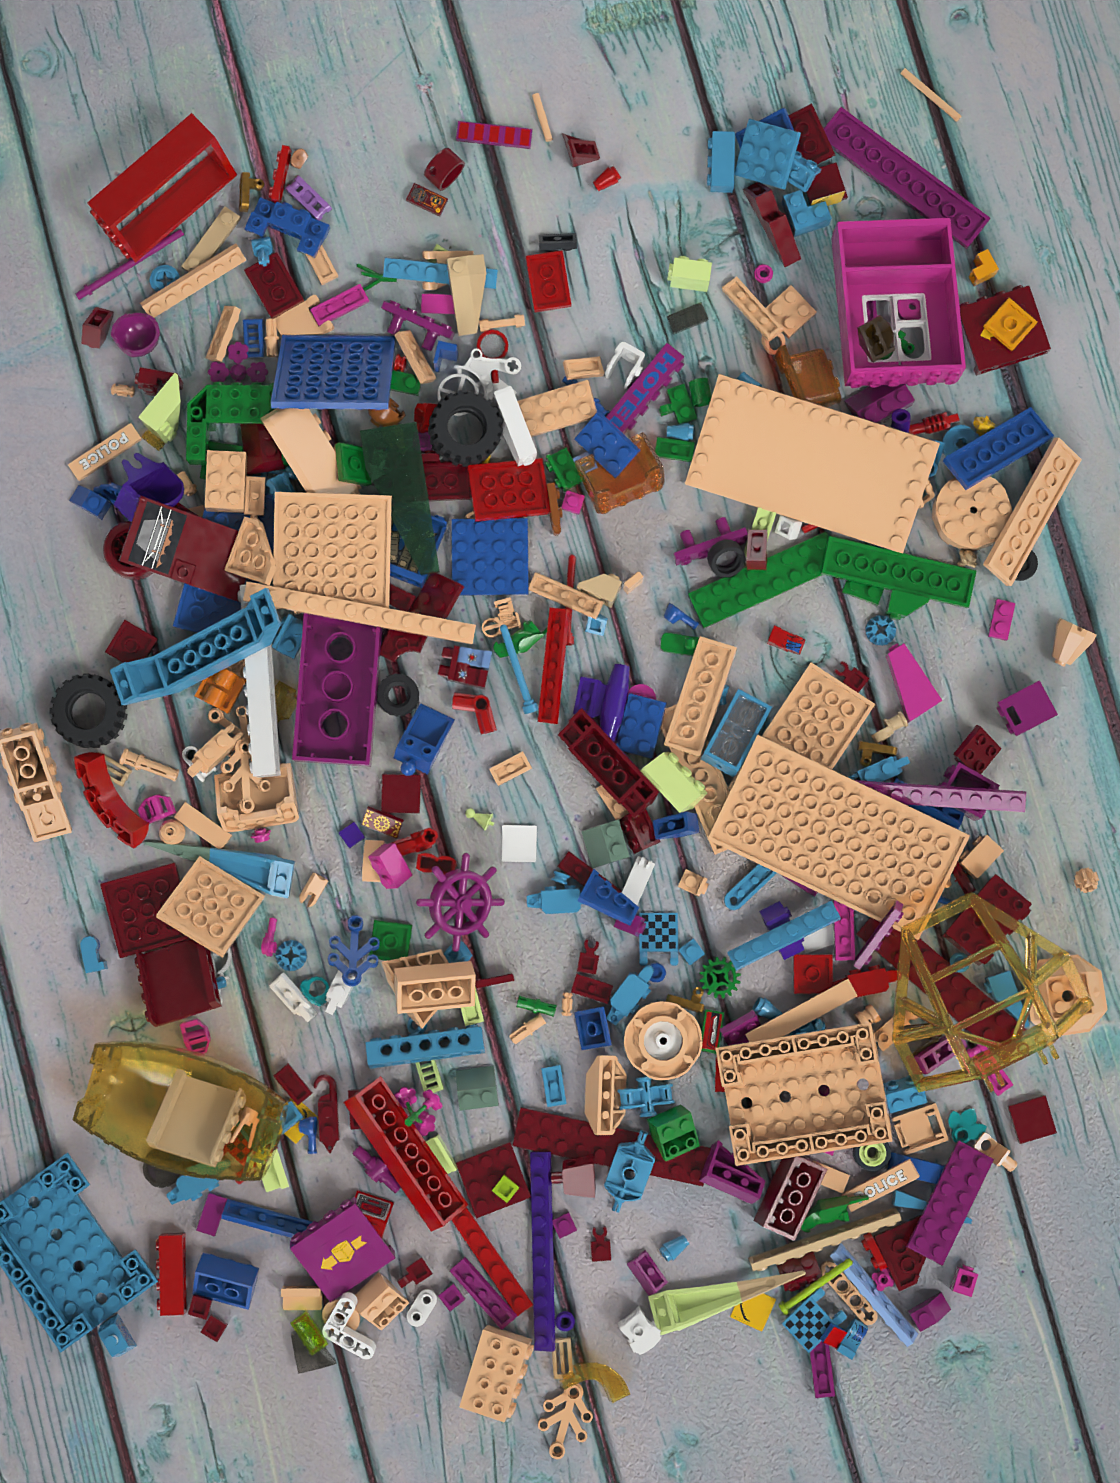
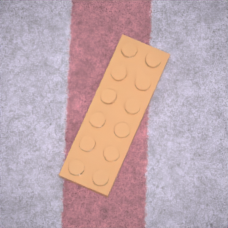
M700 636L664 746L698 757L702 756L737 647Z

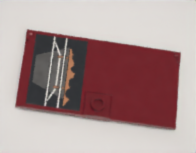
M140 495L119 561L239 602L238 591H240V585H244L246 581L244 577L225 571L239 532L238 530Z

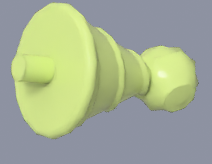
M472 808L467 809L465 812L466 817H474L484 831L487 830L489 825H494V822L491 821L493 813L476 814Z

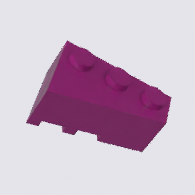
M719 1140L710 1147L711 1151L699 1181L750 1204L755 1203L761 1197L765 1180L748 1165L736 1166L734 1153H730L722 1146L723 1143Z

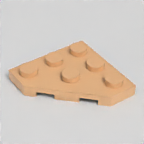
M244 516L225 571L270 586L276 565L264 525L258 520Z

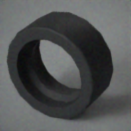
M733 540L717 542L711 547L707 556L710 568L720 577L736 575L742 570L746 561L742 548ZM728 551L736 552V558L730 564L725 566L716 564L717 559L723 553Z

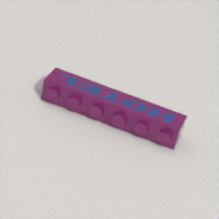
M666 343L606 418L623 434L628 429L631 431L637 424L636 419L639 415L643 416L648 411V404L658 399L661 394L659 392L663 386L667 387L673 380L671 376L675 371L679 373L683 368L685 356Z

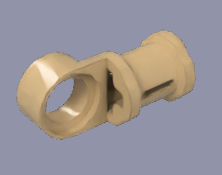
M899 711L896 716L888 720L884 719L883 722L886 728L876 732L871 737L875 744H878L891 737L895 730L903 726L907 727L908 723L903 713Z

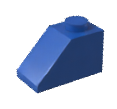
M78 485L69 500L100 520H103L112 505L107 499Z
M683 812L653 820L655 839L657 840L685 837L700 833L698 818L695 813Z

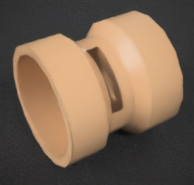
M871 1004L866 1006L862 1012L858 1011L854 1014L859 1024L870 1022L872 1024L881 1020Z

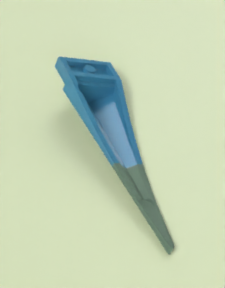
M150 840L144 842L145 845L196 862L200 856L241 882L269 895L287 899L290 896L295 865L293 860L269 854L184 844L170 845Z

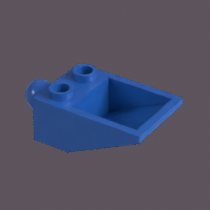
M420 703L400 739L393 757L402 762L400 767L402 774L411 776L415 773L416 769L426 774L430 772L455 719Z

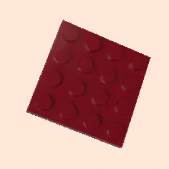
M176 863L100 884L120 958L135 955V950H139L142 953L191 939L156 917L159 910L181 882Z

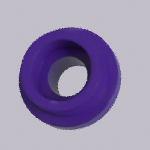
M562 1311L556 1316L555 1323L559 1330L569 1331L574 1327L575 1318L572 1313ZM562 1318H568L569 1322L563 1324L561 1322Z

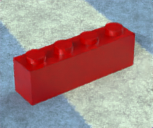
M162 1233L159 1235V1239H156V1251H159V1259L156 1260V1270L159 1271L156 1288L157 1291H160V1298L157 1299V1311H160V1316L184 1315L187 1312L186 1233Z

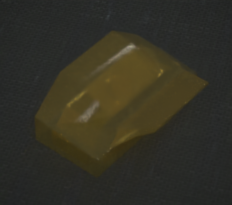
M281 681L275 686L277 724L280 720L289 719L297 705V690Z

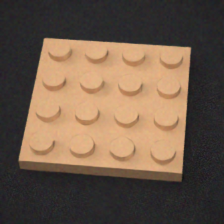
M199 856L159 910L156 917L223 958L265 896Z

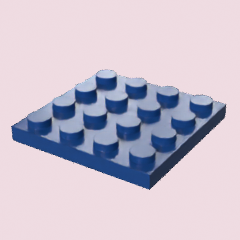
M507 518L475 522V519H452V580L464 586L459 596L529 595L528 518Z

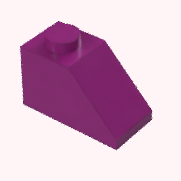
M939 1292L907 1312L916 1328L921 1332L939 1322L951 1308L942 1292Z

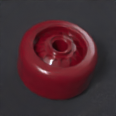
M125 521L114 526L107 534L103 545L104 558L108 566L125 579L140 580L147 578L153 572L119 561L131 525V521Z

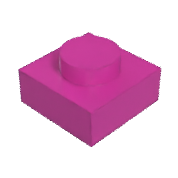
M567 490L562 510L579 515L585 496Z

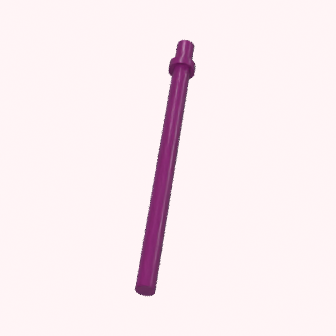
M178 229L159 242L136 263L132 259L128 260L90 285H84V288L75 293L79 300L88 294L89 296L92 295L93 291L184 236V233L181 229Z

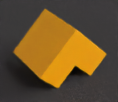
M988 249L977 254L973 261L977 268L973 269L968 277L973 286H976L996 275L999 268Z

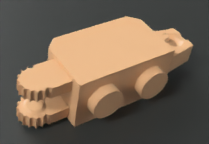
M233 723L225 730H220L195 753L194 758L191 760L193 765L187 771L192 778L200 771L206 774L209 773L234 749L236 742L244 736L242 732L237 733L233 739L229 736L235 728Z

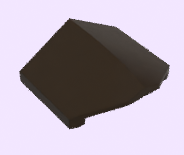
M881 315L857 327L859 345L871 362H875L895 351L894 333L890 323Z

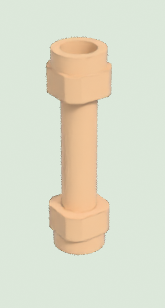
M519 314L514 315V318L488 321V319L479 320L480 332L499 327L516 325V328L525 326L524 315Z

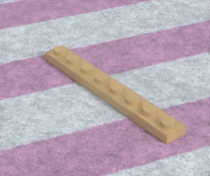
M894 1207L754 1255L748 1259L753 1271H763L770 1265L783 1264L786 1260L793 1257L801 1258L805 1253L821 1251L825 1246H835L843 1240L856 1239L860 1237V1234L866 1232L873 1233L884 1226H894L898 1221H901L900 1213Z

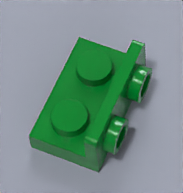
M567 448L552 455H546L547 461L545 465L549 472L553 471L556 477L554 482L557 488H562L563 492L584 482Z

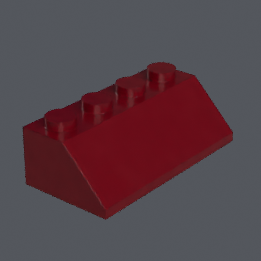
M802 1156L781 1159L753 1221L766 1229L795 1241L828 1169Z

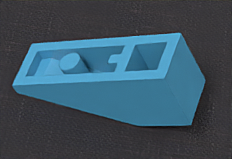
M1010 970L985 977L984 987L987 994L990 993L991 997L1023 1027L1030 1026Z

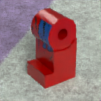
M774 625L767 644L800 655L806 640Z

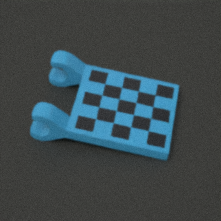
M639 913V916L645 919L644 923H646L644 932L639 934V964L641 966L647 965V952H670V964L672 966L678 965V913Z
M821 1287L813 1292L782 1322L783 1326L808 1353L821 1342L820 1338L830 1323L838 1326L847 1318V1315L840 1310L831 1319L816 1303L825 1295V1291Z

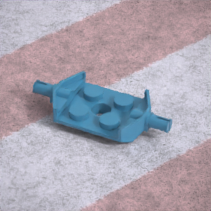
M640 1130L635 1142L618 1144L604 1183L607 1191L615 1197L612 1208L614 1212L615 1210L617 1213L620 1212L624 1201L640 1200L655 1162V1156L644 1144L648 1135L646 1131L643 1134V1130ZM632 1169L635 1175L632 1178H627L624 1175V1171Z

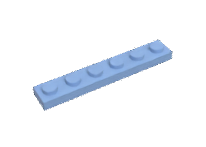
M843 1244L837 1245L830 1254L833 1262L839 1265L848 1258L853 1261V1264L843 1271L847 1279L852 1281L858 1288L859 1293L869 1301L872 1308L892 1328L900 1341L907 1347L913 1344L918 1335L917 1331L883 1291L876 1289L877 1285Z

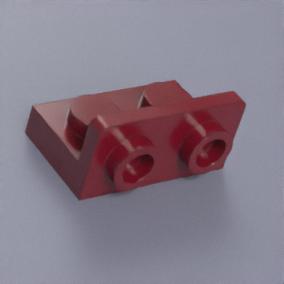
M646 809L637 818L627 814L619 819L621 829L628 840V846L634 854L661 842L660 839H655L654 826Z

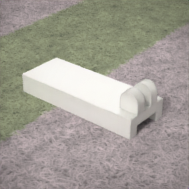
M637 856L621 892L636 905L639 903L655 866V863H652L653 861H648L646 858Z

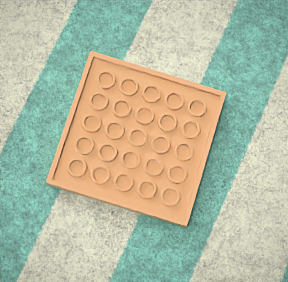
M275 492L273 558L276 570L273 575V587L389 608L392 496Z

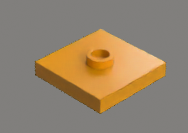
M1008 298L983 327L1009 350L1013 351L1038 322L1012 299Z

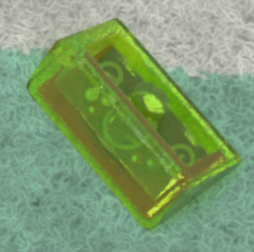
M305 1310L290 1322L312 1356L329 1344V1341L324 1337L308 1310Z

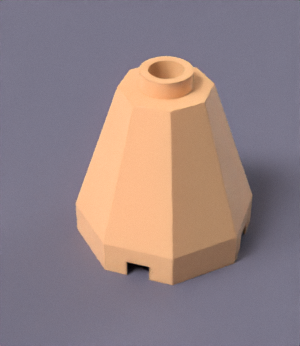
M1059 618L1056 624L1052 657L1056 658L1054 662L1064 667L1066 664L1071 665L1093 643L1096 634Z

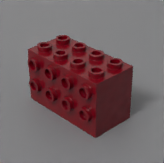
M995 874L942 936L962 953H965L976 965L979 966L982 963L985 965L994 956L992 951L1000 949L1007 941L1004 937L1007 934L1010 936L1018 928V920L1022 921L1032 911L1029 908L1032 903Z

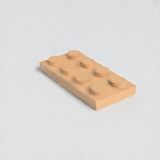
M589 380L517 401L531 437L591 420L597 413Z

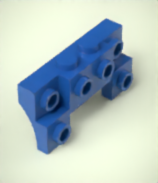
M261 197L254 212H251L245 226V231L260 235L262 238L268 226L271 229L300 240L297 252H303L312 256V258L316 257L330 230L329 224L312 218L310 213L304 209L297 210L289 203H274Z

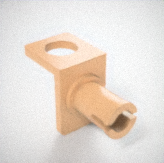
M983 1132L973 1145L974 1149L993 1158L995 1165H1002L1009 1172L1017 1167V1162L1009 1156L1010 1150L999 1144L987 1133ZM984 1140L990 1141V1147L987 1150L981 1149V1143Z

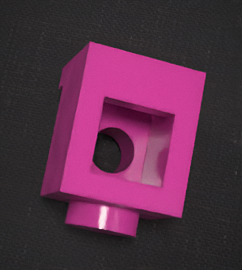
M964 1264L962 1268L957 1266L950 1289L972 1297L978 1274L973 1272L974 1268ZM963 1275L967 1277L965 1282L960 1281Z

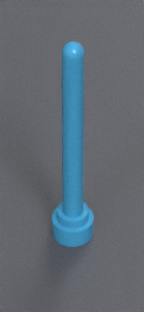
M503 624L500 626V631L524 700L523 712L524 714L539 710L537 702L531 699L508 627Z

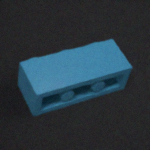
M713 131L712 137L708 138V149H711V156H708L707 167H711V174H707V186H710V192L733 193L735 132Z

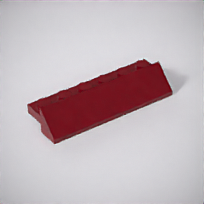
M581 708L568 721L569 723L558 736L569 747L568 750L618 804H622L634 818H637L654 802L660 791L588 713Z

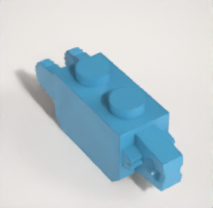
M891 756L855 772L849 778L853 780L857 778L859 781L883 782L903 772L901 767L909 764L910 761L907 756L897 760L896 756Z
M576 885L564 886V890H556V886L545 887V891L527 896V907L542 909L546 914L577 913L583 903L578 902L581 892L580 889H576Z
M645 965L639 974L636 972L628 974L610 999L612 1008L606 1017L608 1021L616 1025L624 1016L627 1017L629 1013L632 1015L640 1006L637 1004L640 998L645 999L651 991L649 989L651 983L648 981L654 974V967Z
M224 1160L218 1163L216 1167L205 1164L199 1165L177 1179V1186L166 1194L172 1205L182 1200L187 1201L190 1198L192 1202L203 1196L201 1192L208 1188L211 1191L219 1186L218 1182L222 1180L221 1175L230 1170L231 1163L228 1160Z

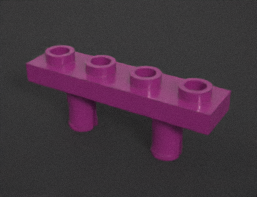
M390 300L389 303L384 301L381 306L383 310L392 313L393 316L387 330L388 333L395 335L400 331L403 321L406 320L427 329L426 331L428 332L421 347L428 351H432L438 336L440 337L441 335L452 340L455 335L451 331L452 327L444 323L437 325L434 323L435 320L426 315L423 318L417 316V311L408 307L407 310L399 308L401 304Z
M726 517L719 518L715 523L721 536L700 544H695L690 530L681 532L680 537L685 549L674 552L676 566L680 564L682 566L687 565L697 558H706L711 547L722 540H733L739 545H743L748 540L746 528L731 532Z

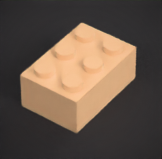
M207 450L206 511L244 513L247 472L246 452Z

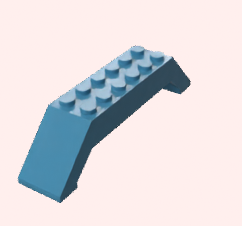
M264 588L251 595V600L246 608L152 657L124 662L111 669L110 672L121 704L125 706L179 693L270 646L281 622L269 589Z

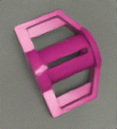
M160 794L144 799L138 808L140 818L149 822V824L176 813L171 797ZM159 798H163L168 812H164ZM146 804L148 805L150 814L152 816L151 819L148 818L147 812L145 810Z
M198 1018L180 1023L189 1057L207 1053L211 1041L208 1027ZM195 1025H200L202 1027L201 1029L191 1032H187L186 1028ZM207 1041L206 1046L192 1049L191 1045Z

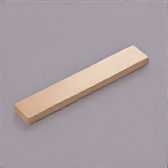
M846 979L745 1035L749 1042L783 1037L857 997V994L849 979Z

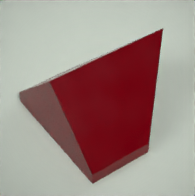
M562 133L572 167L600 159L595 141H586Z

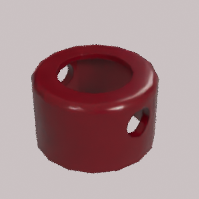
M444 148L428 163L424 176L440 191H443L458 178L465 166V162L450 148Z

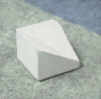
M780 515L775 533L789 540L797 539L802 521Z

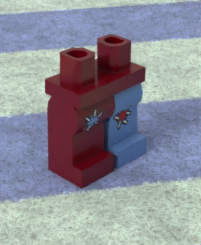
M455 645L454 648L443 647L441 658L450 659L451 664L450 666L440 665L438 675L447 678L450 682L485 690L492 651H482Z

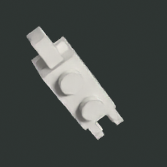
M366 955L357 962V967L363 964ZM347 959L342 961L349 968V961ZM339 970L326 994L327 998L325 1001L329 1002L325 1012L331 1015L334 1014L337 1006L342 1008L353 987L344 984L342 973ZM350 976L349 979L352 980V979H355V977H354V976Z

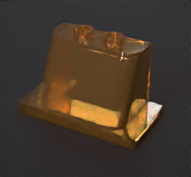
M786 345L778 347L775 359L781 374L785 373L793 397L824 407L841 402L840 382L837 376L834 377L832 361L827 359L823 348L789 355Z

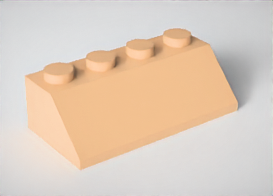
M471 961L394 968L397 1014L475 1006V972Z

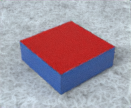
M830 1323L820 1340L837 1349L847 1332L845 1329Z

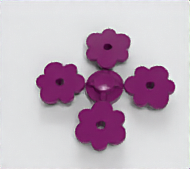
M236 342L235 345L232 344L228 347V357L236 363L231 367L230 371L223 362L211 363V369L208 370L212 382H224L226 380L225 377L230 374L232 379L239 383H242L241 380L246 377V374L251 377L252 382L258 381L262 383L269 372L265 369L266 365L264 362H253L246 371V368L240 363H242L243 359L246 360L248 358L249 348L240 342Z

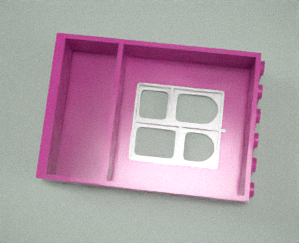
M950 218L837 222L831 242L845 386H850L851 388L870 386L875 388L881 385H888L890 387H896L900 384L916 386L922 383H926V385H935L937 383L951 385L958 382L966 369ZM918 299L920 301L921 319L900 320L898 317L897 301ZM887 300L890 307L895 351H893L892 356L888 359H879L871 362L859 345L857 327L868 322L867 301ZM901 328H922L924 339V353L922 356L915 359L905 356L901 348V339L898 338V332Z

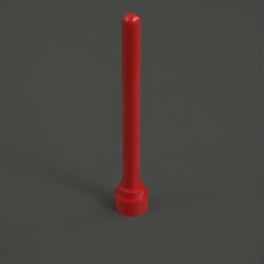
M575 555L568 557L567 586L574 588ZM570 609L566 646L574 645V636L571 633L572 609Z

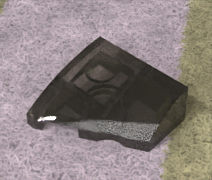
M294 1331L291 1333L298 1374L337 1364L336 1359L332 1357L324 1344L320 1346L310 1336L317 1347L312 1352L300 1333Z

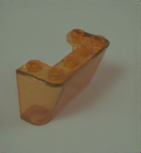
M644 432L628 438L633 443L640 440L635 445L641 451L616 478L599 462L596 463L598 468L585 473V471L595 467L593 454L575 461L576 469L597 513L606 514L614 508L625 506L628 502L641 499L651 492H657L662 489L665 482L664 466ZM589 462L587 465L582 466L583 463Z

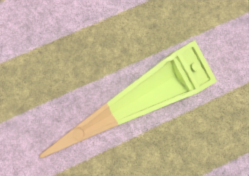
M798 1271L745 1281L666 1290L648 1296L655 1326L661 1330L660 1335L676 1330L680 1331L801 1277L806 1272Z

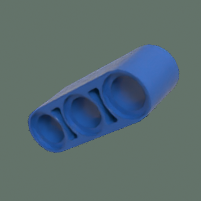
M891 1152L887 1170L911 1159L920 1175L917 1180L937 1184L945 1168V1165Z

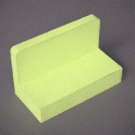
M439 1134L426 1141L447 1174L458 1169Z
M277 1147L255 1155L266 1192L289 1187Z

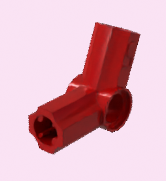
M454 693L452 709L475 712L481 735L497 731L490 701L486 696ZM479 700L487 702V706L484 709L476 707Z
M427 828L391 843H395L401 855L405 856L432 848V845L436 843L438 834L437 831Z

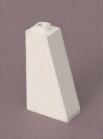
M508 386L493 392L492 406L498 408V416L502 417V434L517 466L532 464L536 459L537 451L512 387Z

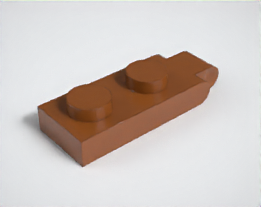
M547 483L552 531L554 536H559L561 533L560 518H563L562 507L558 506L557 499H560L559 488H555V483Z

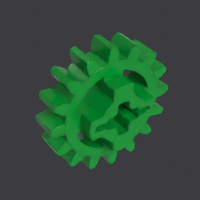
M715 957V962L709 959L708 966L702 965L705 971L699 972L700 975H703L699 982H704L705 984L701 988L708 989L707 995L713 992L714 998H717L718 994H720L721 998L724 999L725 993L732 996L731 990H738L735 984L741 983L737 980L741 973L735 972V968L731 966V960L727 963L726 957H723L722 961ZM715 965H724L720 970L712 968ZM730 970L733 976L732 982L728 978V973ZM712 972L716 974L723 973V978L727 983L722 981L717 983V977ZM707 974L711 975L712 982L710 985L707 981ZM724 985L727 987V989L722 991L716 990L718 986Z

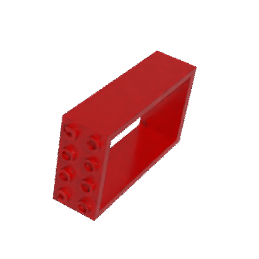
M191 113L89 200L87 204L91 208L90 214L96 219V222L110 238L109 240L113 245L120 249L126 259L131 258L136 263L234 179L237 173L216 137ZM206 150L208 155L123 229L118 230L116 226L200 153Z

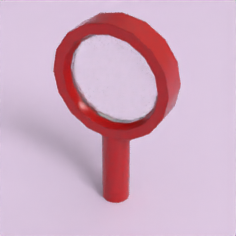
M488 330L479 336L477 349L481 350L482 357L503 359L508 353L509 344L507 338L500 331ZM498 370L491 371L493 384L499 383Z

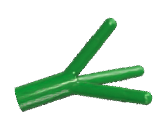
M357 264L358 268L366 271H362L361 275L377 279L364 287V291L380 282H397V278L383 277V274Z

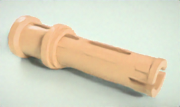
M128 748L124 749L120 758L121 765L127 764L135 767L137 771L143 769L174 782L179 774L178 769L149 760L144 754L139 755L130 752Z

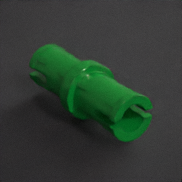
M519 995L516 1007L533 1011L534 1014L542 1013L554 1017L557 1005L542 1002L538 998L535 1000Z

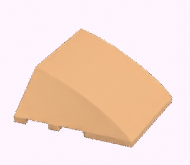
M439 949L382 961L381 963L387 981L395 993L394 968L449 962L442 950ZM437 1010L407 1013V1015L422 1029Z

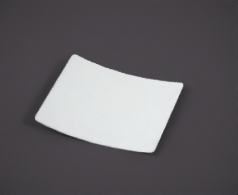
M502 826V862H536L537 826Z

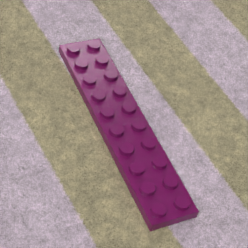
M840 107L824 127L833 150L924 218H950L952 239L964 248L968 249L991 219L844 108Z

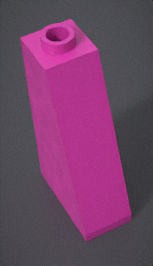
M897 643L888 649L890 653L886 655V659L907 723H909L943 700L906 645L903 643L899 646Z

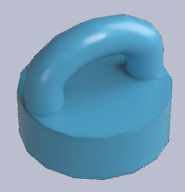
M955 953L951 956L950 967L952 970L960 973L969 969V958L965 953Z

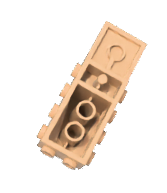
M24 723L19 728H5L0 731V753L2 765L8 773V782L15 792V801L19 804L21 811L24 812L33 841L37 842L71 833L72 827L60 796L61 792H63L61 782L57 781L55 777L57 765L51 758L49 747L45 746L43 742L45 739L43 730L38 728L37 723Z

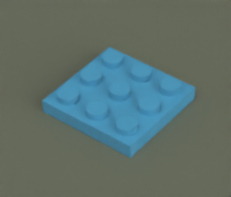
M749 119L734 175L786 189L801 133Z

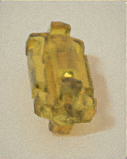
M149 430L145 431L142 435V438L146 439L147 443L158 451L165 445L163 441Z

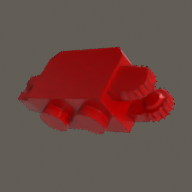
M880 965L869 966L868 971L861 972V969L850 970L849 975L834 981L833 986L849 979L857 997L886 992L889 988V983L902 979V974L900 970L886 971L885 968H880Z

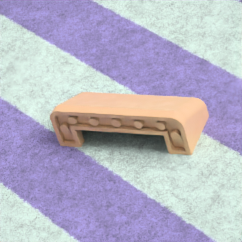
M276 408L260 418L306 493L360 494V485L338 480L336 450L329 443L332 439L326 430L322 431L319 424H321V421L316 413L312 415L311 411L307 408Z

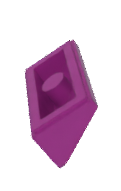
M646 1250L627 1263V1266L649 1296L657 1293L668 1283Z

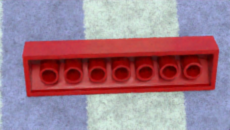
M381 1076L343 1102L431 1232L444 1227L468 1206V1203L415 1125H405L408 1115Z

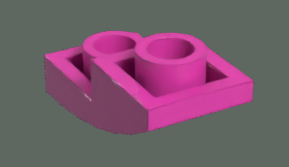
M422 294L421 313L455 314L452 295Z

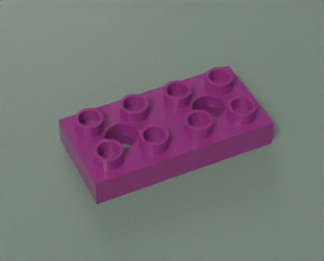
M304 613L292 754L293 761L371 767L382 636L381 627ZM346 637L353 645V652L347 659L338 661L332 657L329 652V646L336 638ZM332 713H340L347 721L346 730L338 737H329L330 735L323 729L324 720Z

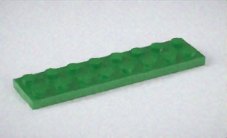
M827 532L768 557L767 570H747L746 567L734 576L724 577L688 593V597L703 629L822 576L823 574L820 573L828 540Z
M829 536L820 574L886 590L893 589L928 597L933 601L969 608L977 571Z

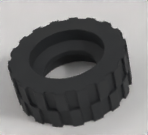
M401 673L388 675L378 685L377 701L383 711L389 715L396 717L406 716V714L411 713L417 707L419 702L418 687L409 676ZM394 686L404 687L408 694L406 701L402 704L392 703L389 699L391 688Z

